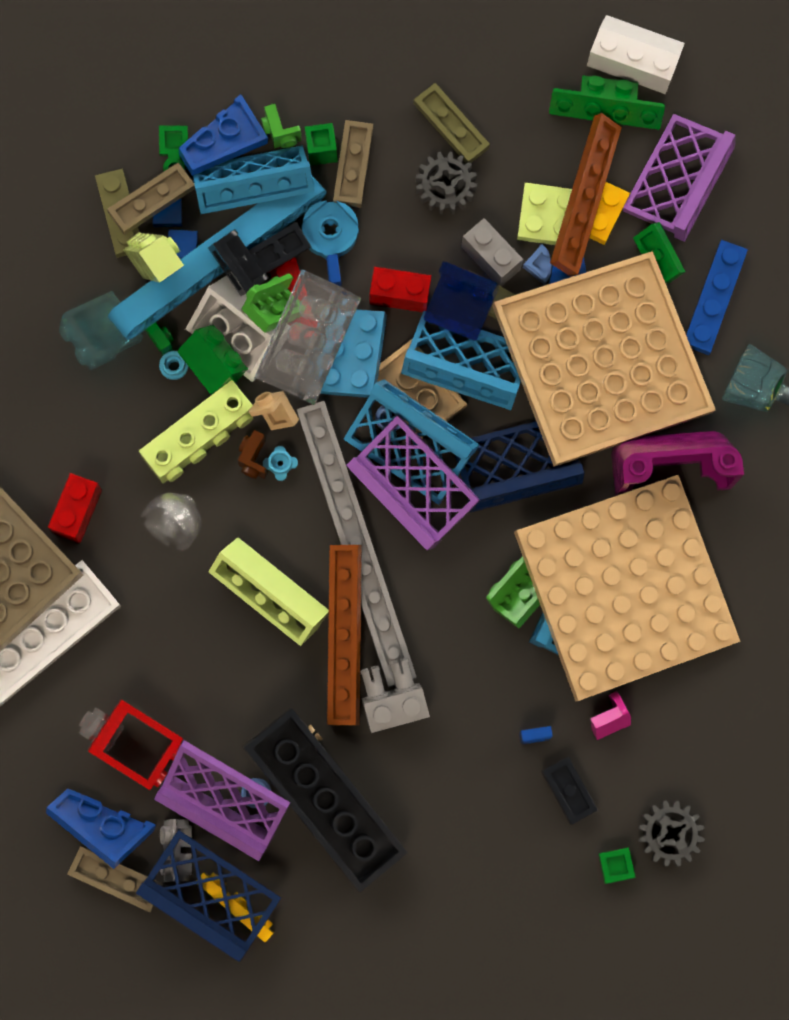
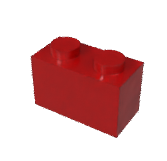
M374 266L369 304L423 313V311L427 310L432 275Z
M70 473L48 529L57 536L81 544L102 493L99 484Z

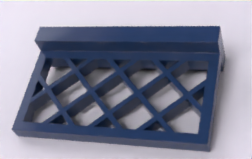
M532 422L471 438L478 444H484V446L479 445L477 448L479 454L473 463L468 461L465 466L470 469L466 473L464 466L460 476L461 480L480 499L470 510L471 513L583 484L584 471L582 464L576 459L571 461L572 463L554 467L550 456L545 458L534 452L540 440L544 442L541 432L535 431L539 430L537 422ZM528 433L536 437L530 449L515 442L520 434ZM500 440L508 444L501 456L487 449L492 441ZM512 447L526 454L520 465L505 459ZM454 454L456 463L458 464L461 459ZM484 454L498 461L491 473L477 466ZM530 456L544 463L540 471L532 473L523 468ZM501 464L516 470L511 479L503 480L495 475ZM473 471L487 477L483 486L471 488L469 478Z
M180 830L177 831L144 883L142 882L136 892L137 895L238 962L243 960L248 949L282 898ZM180 839L191 845L193 859L176 862L174 849ZM196 849L206 856L197 858ZM169 856H171L172 863L164 865ZM206 859L215 861L219 876L202 879L198 861ZM194 862L197 881L180 884L177 866ZM173 867L176 885L164 888L154 881L161 869ZM222 867L226 868L232 873L223 875ZM231 876L241 878L245 893L227 896L224 878ZM220 879L223 898L206 901L202 883ZM247 883L257 890L249 892ZM198 884L202 902L189 905L183 900L181 887ZM177 889L178 897L168 890ZM263 893L272 899L266 911L253 914L250 895ZM246 896L249 915L232 918L228 900ZM224 901L228 919L215 922L209 918L207 904ZM203 906L204 914L194 907ZM262 915L257 925H255L254 917ZM250 918L252 932L245 942L235 935L233 921ZM229 923L230 931L220 924Z

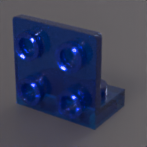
M443 261L439 269L441 278L425 312L424 320L476 341L499 290L498 284Z

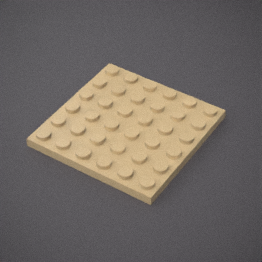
M653 251L501 299L492 304L554 467L614 447L622 442L640 438L711 414L716 410Z
M679 475L514 532L575 702L740 642Z

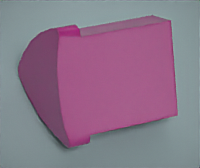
M617 691L609 694L614 708L590 719L592 732L597 740L631 725V715Z

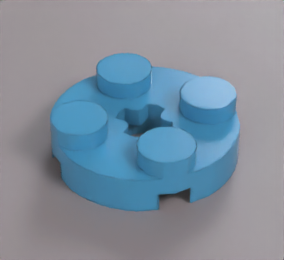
M320 201L311 206L305 213L302 224V232L311 245L309 250L318 256H322L324 259L328 255L338 254V257L348 253L356 244L359 236L358 220L354 211L348 205L338 201L337 203ZM324 225H337L335 229L336 234L326 235L324 233Z

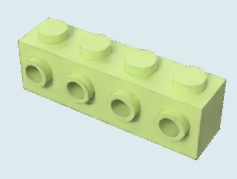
M139 232L126 241L129 246L124 249V252L143 279L160 283L184 266L177 256L180 250L171 237L167 238L164 235Z
M231 380L141 448L139 453L163 484L168 480L173 482L183 474L184 471L182 469L188 464L200 462L207 455L206 451L213 445L218 447L230 438V432L237 427L242 429L253 420L249 413L253 405L234 381Z
M238 537L219 553L208 571L300 646L318 630L329 613L325 606Z

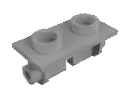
M176 819L164 820V826L160 829V842L164 844V851L178 830L192 838V826L189 825L188 819L177 820V826ZM180 839L174 849L176 862L192 859V853H181V847H191V845ZM169 856L164 865L172 863L171 856ZM192 863L177 866L179 880L189 881V875H192ZM173 867L160 870L161 875H164V882L175 881Z

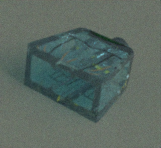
M748 344L741 355L722 400L767 412L770 409L774 400L789 406V387L782 384L788 370L753 345Z

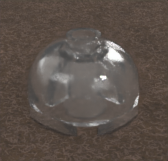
M171 492L160 494L150 501L141 513V518L145 516L147 519L144 526L152 536L169 546L170 541L179 545L176 550H187L201 530L200 512L196 507L195 501L185 494L181 495Z

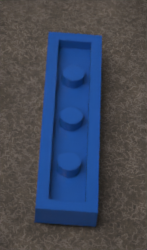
M724 240L720 241L686 333L691 349L710 355L748 249Z

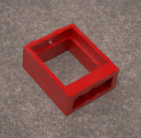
M120 699L87 751L148 790H151L153 786L158 788L165 779L168 772L164 768L169 760L174 761L183 738ZM127 713L171 740L147 779L103 752Z

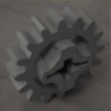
M438 152L437 160L429 156L427 157L428 166L420 164L419 172L421 174H416L415 182L419 184L416 186V193L422 194L420 198L421 203L430 202V211L435 207H439V212L443 215L445 208H449L451 214H455L456 206L464 210L466 207L465 200L472 202L474 195L471 192H476L477 184L474 181L477 174L475 172L469 173L472 169L471 162L465 165L462 164L464 156L461 155L456 160L453 159V152H449L447 158H443L442 153ZM437 169L435 176H431L430 180H428L430 174ZM447 180V183L451 185L446 186L445 183L442 181ZM465 186L461 194L456 197L455 193L457 190H461Z
M662 801L661 810L655 805L651 806L650 809L653 814L642 815V818L647 822L646 825L638 826V829L644 832V836L638 838V842H646L647 844L643 849V853L652 852V862L662 858L664 867H668L671 860H673L675 867L681 866V858L686 862H691L692 858L689 853L699 854L701 850L696 846V843L705 841V838L698 836V831L705 829L704 826L696 825L695 823L700 817L699 814L690 816L691 806L687 805L680 809L679 801H674L672 807H669L667 801ZM665 813L677 814L683 819L673 821ZM655 822L658 829L656 837L652 839V826ZM681 826L674 835L676 840L668 839L661 841L668 833L666 827L671 829ZM690 829L691 836L687 845L685 835L686 831ZM664 846L672 847L677 854H666L659 849Z

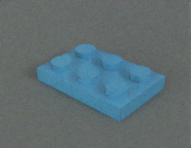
M329 308L316 389L319 394L369 398L371 394L369 392L378 381L387 320L385 311Z

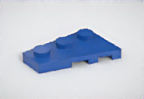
M240 94L234 99V103L226 110L220 111L216 115V119L207 127H202L179 147V155L191 175L194 176L266 145L268 137Z
M66 789L46 809L48 816L113 869L151 835L156 827V824L149 821L143 823L130 817L131 814L122 810L116 812L102 806L100 801L71 789Z

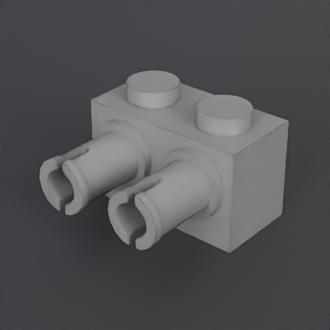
M408 658L399 659L402 672H400L397 660L389 663L396 684V689L391 691L384 690L379 666L371 667L373 680H371L368 668L360 671L367 692V697L362 698V703L371 733L430 717L423 689L419 683H414Z

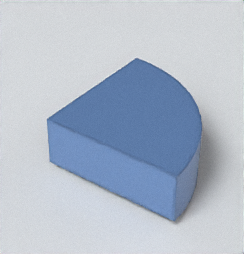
M543 244L524 263L523 268L543 285H546L551 275L552 264H550V254Z

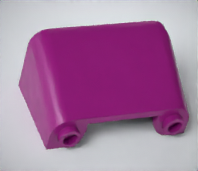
M716 431L643 436L614 446L611 453L615 496L632 491L635 484L648 480L652 474L653 466L699 463L701 477L713 479L717 490L732 489L744 475L741 454L723 434Z

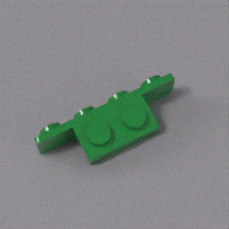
M582 75L580 92L558 88L552 90L549 114L593 120L595 115L603 113L617 124L659 130L665 105L663 103L637 100L638 83L628 80H613L600 76Z

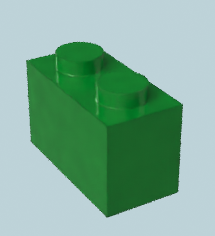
M214 325L196 329L177 351L210 395L214 394L231 380L236 383L248 370L242 362L240 355L231 348L224 339L222 332Z

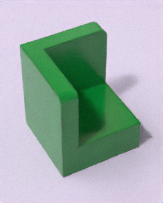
M333 123L305 126L310 166L338 162Z

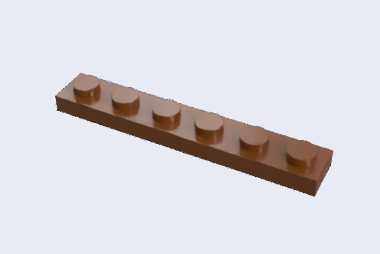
M603 113L595 115L550 261V264L570 277L579 274L622 129L621 126Z
M330 545L327 725H360L362 545Z

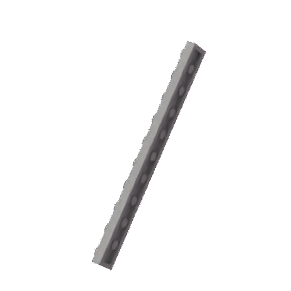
M325 401L296 409L340 544L362 545L361 607L388 688L396 685L389 664L397 660L400 672H402L399 659L408 658L412 677L417 679Z

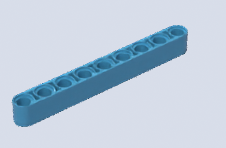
M312 175L315 192L256 204L180 259L184 266L160 283L155 281L148 282L115 306L108 314L109 320L126 340L133 339L224 273L209 251V246L236 229L238 236L246 248L250 250L305 214L311 206L320 202L325 197L326 190Z

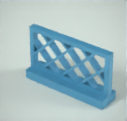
M303 145L231 159L193 176L201 214L315 192L310 164L307 161Z
M423 311L410 347L406 352L401 374L508 410H512L521 383L514 362L506 354L509 352L504 337ZM428 322L437 325L441 331L429 335L424 326ZM452 334H464L468 340L457 344ZM445 337L451 347L439 350L434 341ZM483 342L491 343L495 350L484 353L479 344ZM428 344L433 353L425 354L416 351V347ZM473 347L478 356L466 359L461 350ZM455 353L460 362L455 364L446 361L443 356ZM500 355L505 365L494 369L489 359ZM482 362L488 371L482 373L473 370L471 365ZM510 371L515 382L503 380L499 377V374Z
M385 379L374 384L369 392L371 393L344 437L345 441L362 452L371 442L363 443L354 437L358 428L369 425L373 441L377 437L374 424L388 422L389 424L396 417L392 416L393 412L407 421L415 432L416 428L421 432L417 433L419 436L427 435L433 439L434 452L442 460V453L452 452L461 460L455 468H451L457 476H459L469 458L480 445ZM375 400L385 407L387 418L373 420L371 407ZM367 416V422H363L364 418ZM396 429L391 432V442H393V445H399V440L406 439V435L397 437ZM375 448L368 457L381 466H385V458L381 456L380 448ZM394 448L396 458L391 459V466H396L393 464L394 462H397L398 466H404L403 461L406 460V456L402 457L400 449ZM414 449L415 454L411 455V459L416 458L418 466H424L422 457H426V453H421L420 449ZM391 469L394 475L406 482L405 469ZM419 470V475L411 476L412 487H426L425 470ZM442 470L431 472V476L441 475L443 487H446V474ZM419 491L426 496V491ZM431 491V500L438 505L441 504L446 496V491H440L439 494Z

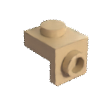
M284 391L260 394L256 397L255 403L249 410L251 417L263 415L271 430L293 427L299 420Z

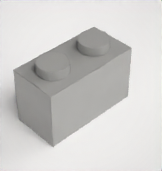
M485 218L463 236L461 248L495 284L502 287L521 270L523 258Z

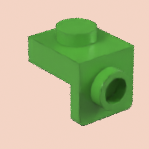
M275 104L264 107L265 117L261 118V123L266 135H271L274 148H290L302 140L300 126L287 129L282 128Z

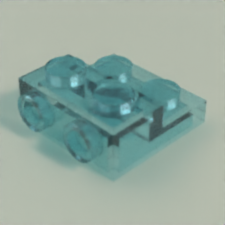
M113 291L65 312L60 321L59 331L62 338L66 342L71 341L76 348L75 356L81 365L87 364L90 370L115 359L117 353L140 343L143 339V335L140 333L133 339L126 340L109 320L108 314L120 303Z

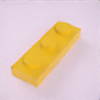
M204 872L201 874L202 879L218 876L214 872L210 876ZM220 879L202 883L203 889L214 899L223 898ZM239 897L228 900L232 915L235 917L249 915L246 899ZM224 901L219 902L225 908ZM262 915L254 917L255 925H257ZM250 918L239 920L252 931ZM269 919L257 935L265 943L275 933L270 929L273 923Z

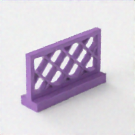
M673 114L623 207V212L651 224L660 222L663 229L674 233V238L685 242L735 148L736 135L728 131L722 134ZM677 124L687 128L690 136L674 140L672 131ZM704 137L715 140L712 148L700 151L696 141ZM692 142L696 153L681 158L677 146ZM673 148L677 159L662 164L659 157L660 153ZM699 159L701 164L700 171L688 175L684 163ZM680 165L683 177L668 181L664 170ZM661 172L664 183L649 188L646 180L648 176ZM686 182L689 192L687 195L675 199L671 187ZM667 189L671 200L656 205L652 193ZM648 195L652 207L640 210L632 205L637 198ZM673 206L676 216L672 223L661 219L658 211Z
M399 415L357 457H354L346 465L426 550L435 548L442 541L441 539L480 501L471 489ZM398 425L406 433V445H391V432ZM385 439V445H379ZM411 439H412L417 445H411ZM375 448H385V466H375L367 456ZM391 448L406 449V466H391ZM411 449H422L426 453V466H411ZM431 460H432L437 466H431ZM379 469H385V475ZM391 469H406V487H395L392 484ZM411 470H426V487H411ZM431 470H442L447 475L446 487H431ZM451 481H453V483L458 488H451ZM399 490H406V497ZM411 490L426 491V508H415L411 503ZM431 491H446V508H431ZM451 491H462L470 501L462 509L451 508ZM420 512H426V518ZM431 512H446V525L439 532L431 524ZM451 512H458V513L451 519Z
M185 740L180 745L165 781L154 799L257 861L261 859L275 836L274 834L290 805L289 801ZM187 754L194 758L198 765L189 766L184 755ZM211 771L221 774L224 781L215 782ZM202 773L206 783L197 784L193 774ZM184 775L187 783L176 776ZM237 787L245 788L251 796L241 797ZM228 788L233 799H223L219 789ZM210 790L213 795V798L204 794L201 791ZM269 802L279 808V811L268 813L264 803ZM255 804L259 814L250 815L246 805ZM237 806L240 814L228 807ZM254 822H263L266 829L260 827Z

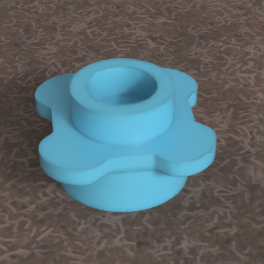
M283 446L275 447L274 452L270 454L269 458L263 460V467L274 473L278 481L285 480L287 473L298 466L297 458L291 457ZM282 461L283 465L279 466L277 463Z

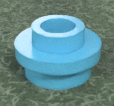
M177 351L167 352L159 362L162 375L170 380H178L184 377L189 367ZM172 362L180 364L179 368L174 371L169 369V365Z

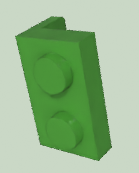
M290 273L281 277H273L269 282L262 285L256 284L246 294L247 299L242 310L264 333L302 317L307 309L288 290L294 278Z
M523 556L510 566L508 573L500 582L495 583L491 587L489 594L486 596L493 610L518 629L540 605Z

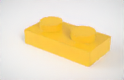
M608 182L605 183L590 233V239L605 245L630 195L629 192Z

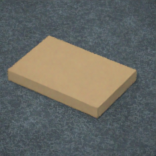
M411 339L380 363L378 381L385 379L448 422L466 408L467 403L457 392L401 374L406 352L412 342ZM419 346L416 347V351L424 353Z

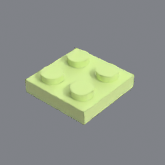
M525 183L517 240L555 245L572 189Z

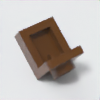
M253 430L251 436L246 435L239 447V451L242 453L238 458V464L242 468L241 472L248 477L257 479L259 476L265 479L268 474L267 469L255 463L266 440L265 435L256 430Z

